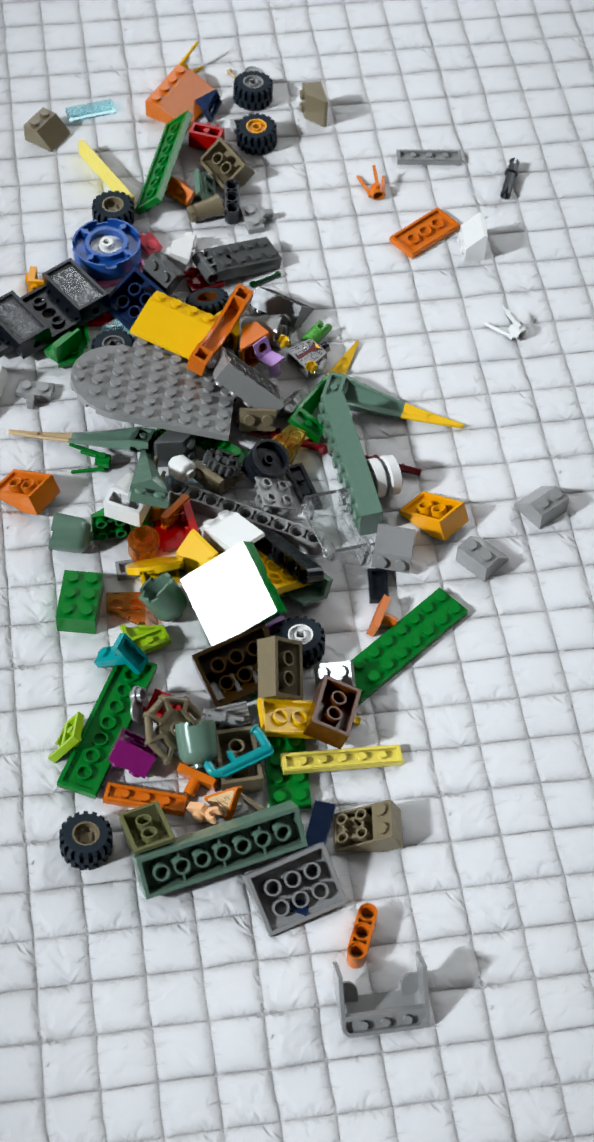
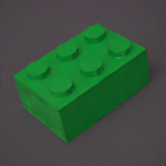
M64 570L55 617L57 631L96 634L104 591L103 573Z

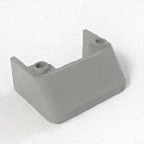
M416 951L417 972H410L402 977L400 981L401 990L358 995L355 984L351 981H343L338 963L333 962L335 996L340 1025L345 1036L355 1038L416 1030L428 1025L430 1022L427 965L420 951Z

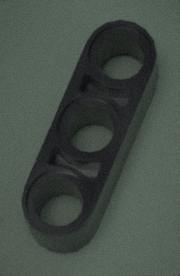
M229 179L224 183L225 222L230 225H235L240 221L239 183L234 179Z

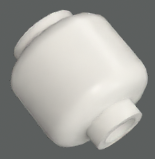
M184 455L174 456L170 459L168 472L179 482H186L194 478L196 466L193 461Z

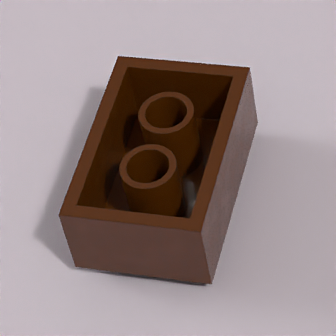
M324 675L316 689L303 734L341 749L350 735L362 690Z

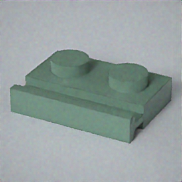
M197 168L194 171L195 193L197 196L200 194L202 200H205L217 193L216 182L214 178L205 172L201 173L200 169Z

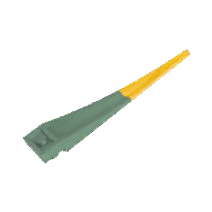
M330 371L322 395L343 391L350 411L464 428L462 423L402 402L345 374Z

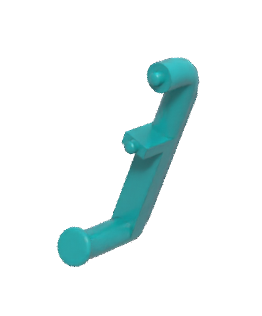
M255 724L251 728L250 734H254L261 747L238 758L234 756L232 751L228 750L227 757L231 763L216 769L211 761H205L203 767L212 777L227 778L271 757L274 753V748L259 727V724Z

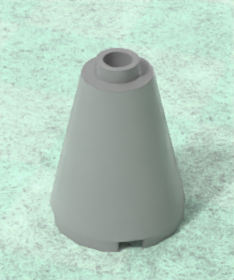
M286 314L247 317L241 323L242 330L245 325L257 321L269 332L270 346L277 349H283L280 346L281 343L277 342L281 334L286 335L290 339L291 328H288V322L291 323V319Z

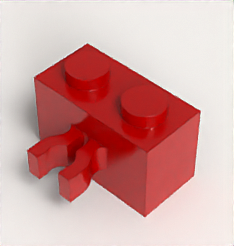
M193 122L189 130V147L207 151L219 137L224 139V128H220L219 124L211 126L210 122L206 124Z

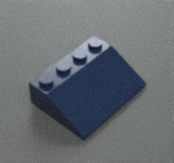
M134 266L108 294L112 309L107 312L130 331L148 299L156 291L165 292Z

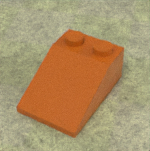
M13 469L0 482V499L24 513L34 515L42 513L44 508L54 501L55 497L61 492L53 475Z

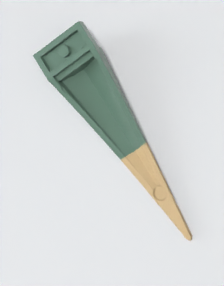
M143 427L76 433L8 430L10 435L133 452L134 447L137 450L148 449L156 433V429Z

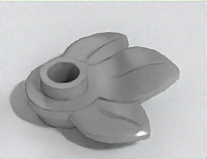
M134 686L130 691L131 718L137 724L143 725V708L148 707L149 702L145 688Z

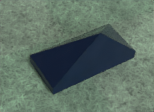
M217 89L195 100L207 121L212 122L222 103Z

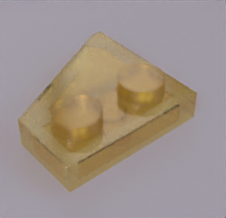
M288 425L283 429L282 433L272 438V440L281 443L287 450L290 466L307 435L306 431L293 425Z

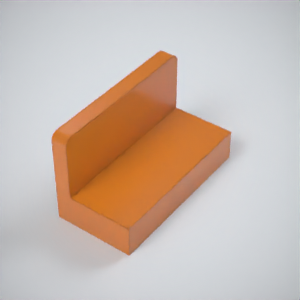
M173 176L169 180L168 188L165 191L187 207L190 206L194 197L197 196L193 187Z

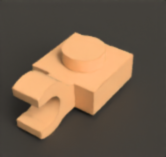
M189 802L186 807L192 819L199 823L217 824L218 821L215 816L223 814L219 807H208L206 803Z

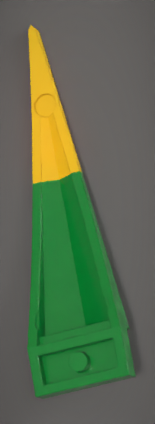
M359 340L332 367L331 372L346 375ZM329 372L298 405L287 421L315 443L323 435V425L319 424L318 414L320 413L319 403H321V395Z

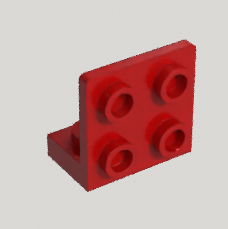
M190 502L183 503V511L180 512L181 517L166 531L161 528V520L154 521L162 552L177 550L192 529L199 533Z

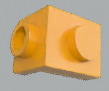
M30 266L29 273H26L25 276L28 293L44 284L43 279H38V271L35 266Z

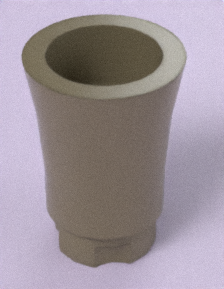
M217 193L187 207V213L192 223L225 215L223 203Z

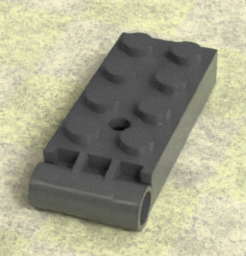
M267 237L204 249V253L199 251L192 256V261L208 284L279 269L282 257Z

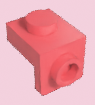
M152 232L146 235L144 233L139 235L141 249L148 258L152 253H157L163 248Z

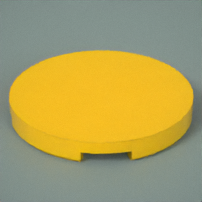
M180 556L144 559L127 564L126 573L128 575H142V572L144 574L169 572L179 569L180 566L184 565L183 557Z

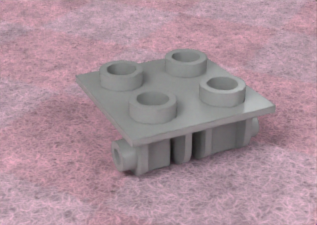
M255 476V490L257 491L262 511L271 513L273 508L296 511L287 481Z

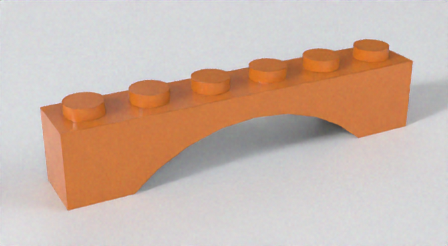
M238 283L212 328L191 353L186 366L187 369L201 377L203 376L249 306L254 291Z

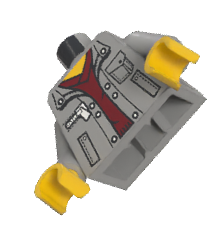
M280 335L277 342L281 343V348H287L286 361L307 380L315 374H322L327 365V352L330 351L328 343L323 342L318 345L313 339L293 342L286 335Z

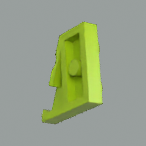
M125 624L120 625V631L126 633L145 654L172 644L164 625H138V627H126Z
M79 711L65 723L55 743L59 747L53 753H50L48 757L52 762L55 763L72 747L76 748L80 744L85 716Z

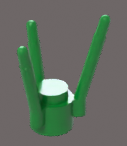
M69 443L70 447L81 450V454L95 457V465H98L95 468L71 470L72 474L104 472L105 468H110L111 454Z

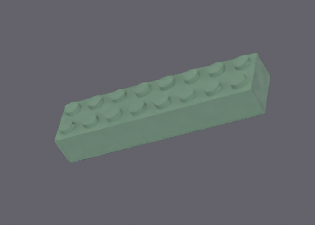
M344 392L322 395L321 403H319L320 413L318 414L319 424L323 425L324 439L328 440L327 449L329 454L332 453L333 468H337L338 471L337 480L343 487L342 496L344 499H347V511L353 518L351 519L352 527L354 530H357L358 536L377 533L378 523H382L383 509Z
M290 800L177 837L175 842L137 855L131 852L141 892L148 900L306 847L308 844L299 808Z

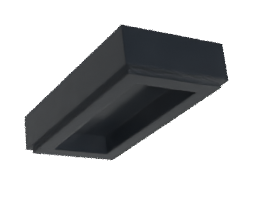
M368 568L369 603H379L384 594L389 596L387 570Z

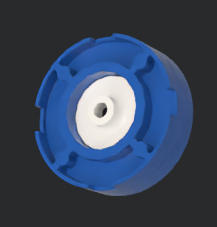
M108 218V222L97 223V220L90 221L81 226L72 239L74 261L91 278L97 281L123 278L134 266L137 268L141 262L142 252L139 233L134 226L123 220Z

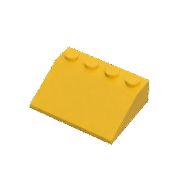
M156 291L146 302L129 333L189 360L197 344L207 335L218 317L163 292Z

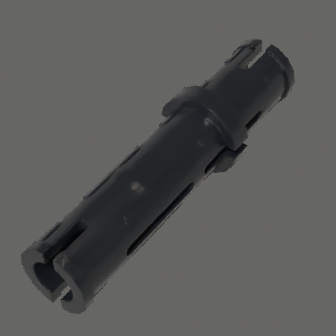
M515 158L509 160L500 193L501 198L504 197V194H506L505 199H509L511 196L513 183L518 175L517 169L520 163L518 159H516L515 163Z

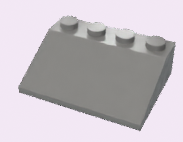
M221 347L213 372L215 384L220 388L225 387L230 390L229 393L236 399L239 397L244 400L243 403L249 408H276L278 414L285 405L279 387L224 347Z
M324 842L312 845L242 875L249 896L269 937L348 903ZM295 900H306L304 905L299 906L295 903ZM288 901H291L297 908H304L309 904L307 916L290 912Z

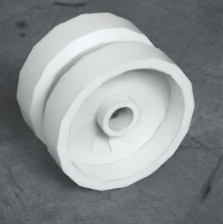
M392 454L380 456L379 459H366L378 497L383 498L386 494L389 496L399 494L402 490V475L396 458Z

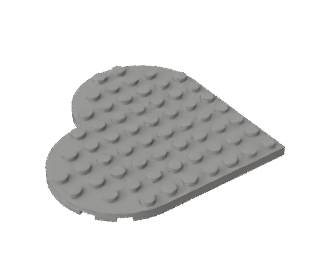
M139 337L135 339L132 347L121 344L98 347L87 351L72 366L70 375L72 391H75L77 399L85 407L90 406L96 410L95 413L113 420L228 441L234 397L229 393L230 390L225 387L220 388L214 382L213 372L219 351L202 377L186 368L188 359ZM225 341L222 347L236 356L234 350Z

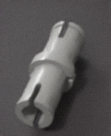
M204 708L203 714L210 715L211 717L203 715L201 721L214 720L220 727L225 725L234 728L243 726V724L236 723L235 721L244 722L243 716L227 714V711L218 712Z

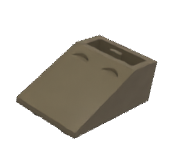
M390 799L335 813V852H386L402 848L401 810Z

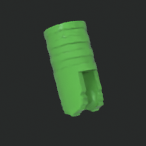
M319 320L302 336L301 340L313 339L318 344L332 330V326L330 324L323 326L324 323Z

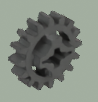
M211 448V450L207 449L202 458L204 460L203 464L207 465L206 468H210L212 472L228 477V475L232 478L238 476L243 467L241 465L242 462L238 461L239 458L235 457L233 453H228L226 450L223 451L219 448L217 450Z

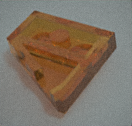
M141 592L106 593V612L136 625H146V606L138 598V596H141Z

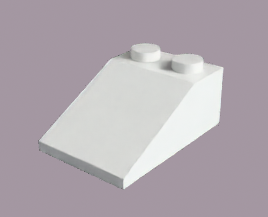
M228 510L221 511L216 518L206 520L198 528L199 534L216 551L226 552L242 541L255 543L265 537L264 532L240 514Z

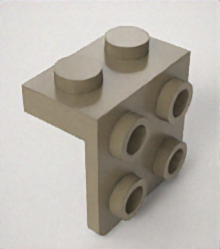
M240 408L234 417L239 431L245 433L252 431L268 433L275 431L277 410L276 408Z
M198 460L194 462L196 469L193 479L212 493L220 496L243 478L242 472L238 476H234V478L229 475L225 477L212 472L210 468H206L207 465Z

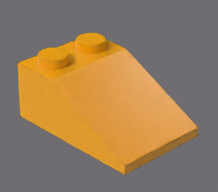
M422 491L399 510L403 517L426 534L443 541L449 539L451 535L469 521L464 502Z

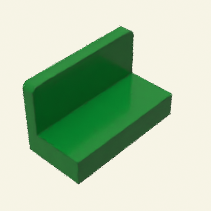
M76 328L73 332H66L44 350L45 355L59 363L82 344L81 329Z

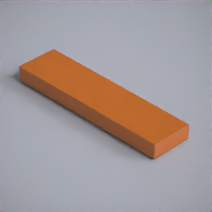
M107 782L103 796V803L129 808H137L158 800L164 814L185 817L189 795Z

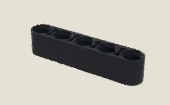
M274 530L262 531L265 537L254 543L260 552L301 584L317 583L323 580L324 571L322 567Z

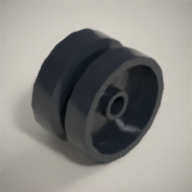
M260 440L243 459L244 473L255 484V476L279 479L289 467V454L285 447L275 440Z

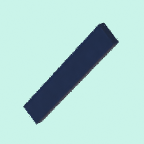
M315 800L306 833L308 846L303 847L302 850L324 842L326 846L336 808L335 804ZM306 899L295 900V903L299 906L304 905ZM288 901L290 912L307 916L309 904L304 908H297L291 901Z

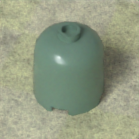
M55 512L51 531L53 532L51 539H49L48 549L72 553L85 551L88 544L93 543L94 532H91L89 521L81 517Z
M167 572L159 573L161 576L155 579L150 577L140 588L141 596H138V598L160 621L169 622L179 619L187 606V597Z
M214 720L199 721V725L191 726L190 722L175 724L178 755L183 763L193 765V769L204 768L205 761L212 762L216 758L218 749Z

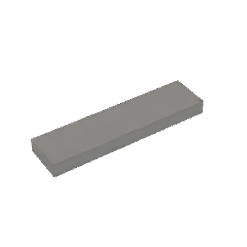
M397 149L396 151L397 165L462 164L461 150Z

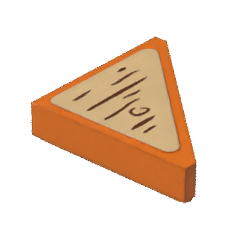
M235 786L205 796L204 800L212 807H219L223 812L221 816L226 821L232 820L243 787Z

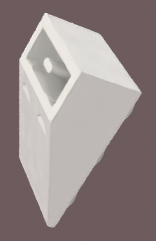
M127 472L111 487L103 501L104 516L140 527L151 506L129 501L128 494L134 474Z

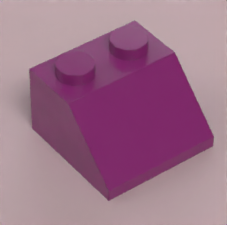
M122 727L109 753L108 760L111 761L110 763L113 766L128 770L132 776L145 779L157 755L148 745H145V738Z

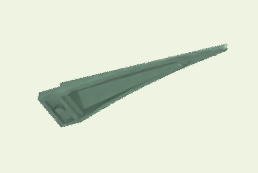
M141 450L128 494L129 501L167 509L169 492L148 450Z

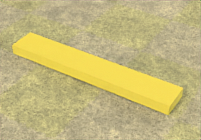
M84 140L78 141L80 156L112 192L117 190L120 193L124 192L125 195H129L130 199L133 200L135 209L134 195Z
M400 744L280 754L283 775L401 766L404 763Z

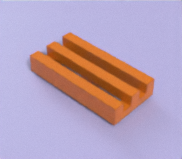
M184 493L160 515L162 529L166 531L181 517L180 512L183 511V503L190 502L189 495Z

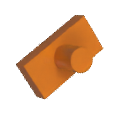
M384 594L376 608L366 634L373 637L381 623L390 628L396 625L398 618L386 613L391 597Z
M179 763L176 769L180 776L189 780L183 792L191 797H195L200 785L215 792L219 786L216 778L183 763Z

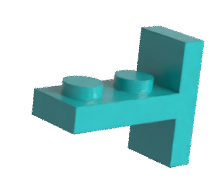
M120 633L113 646L102 647L99 650L94 664L98 668L126 664L134 674H141L149 658L126 633Z

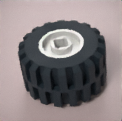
M295 616L294 619L290 617L287 619V622L283 621L281 623V627L277 628L276 636L302 642L303 667L308 669L310 665L314 666V664H317V661L322 660V655L325 653V634L319 622L315 623V619H307V616H303V618Z

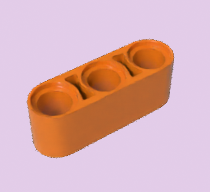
M364 903L359 907L347 948V964L355 969L361 968L366 962L376 926L378 911L371 903ZM363 915H370L372 918H364ZM358 934H365L366 937L361 938ZM359 953L361 954V956L354 957L352 954Z

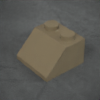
M321 81L302 83V90L299 92L300 99L302 100L299 103L300 112H303L305 119L322 127H327L328 101Z
M44 107L24 124L25 140L49 152H52L70 135V131L58 115Z

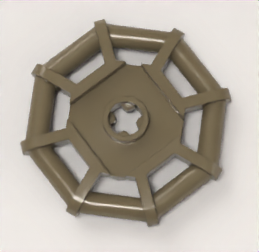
M159 695L158 700L142 716L145 723V745H148L162 760V764L166 766L168 764L179 765V763H183L179 756H173V753L178 751L174 731L175 724L190 722L191 726L199 725L203 714L193 705L188 696ZM171 705H180L181 708L175 710L172 709ZM162 707L164 708L165 713L161 717L155 715ZM187 710L194 716L196 720L192 718V716L187 712ZM153 722L157 724L155 728L157 736L155 737L153 735ZM157 740L163 743L167 748V752L156 743Z

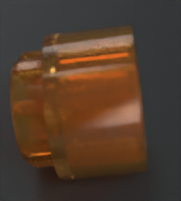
M141 525L134 528L128 534V553L135 562L159 557L161 552L160 535L154 528Z

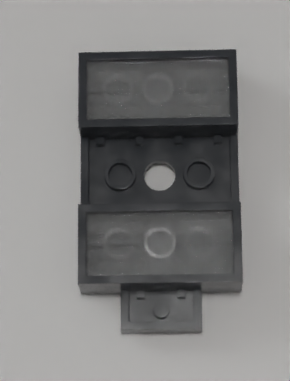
M69 258L42 273L44 284L22 297H19L13 290L1 296L0 358L15 350L25 359L55 342L66 332H72L76 328L111 310L108 293L72 258ZM46 311L50 313L56 312L55 315L50 318L43 317V314Z

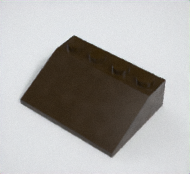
M265 623L192 655V662L215 707L229 705L258 691L257 639L271 637Z

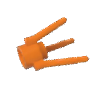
M373 165L375 183L371 185L370 190L359 175L356 177L369 198L381 200L386 196L385 175H382L380 185L376 166Z

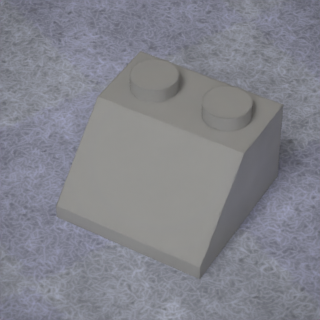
M541 486L515 503L514 507L538 529H541L567 511L569 497L557 486Z
M378 523L371 567L409 574L416 530Z
M469 536L457 547L455 561L485 582L509 560V557L483 538Z

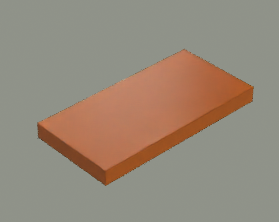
M437 207L390 236L389 242L408 257L414 259L458 231L460 224Z

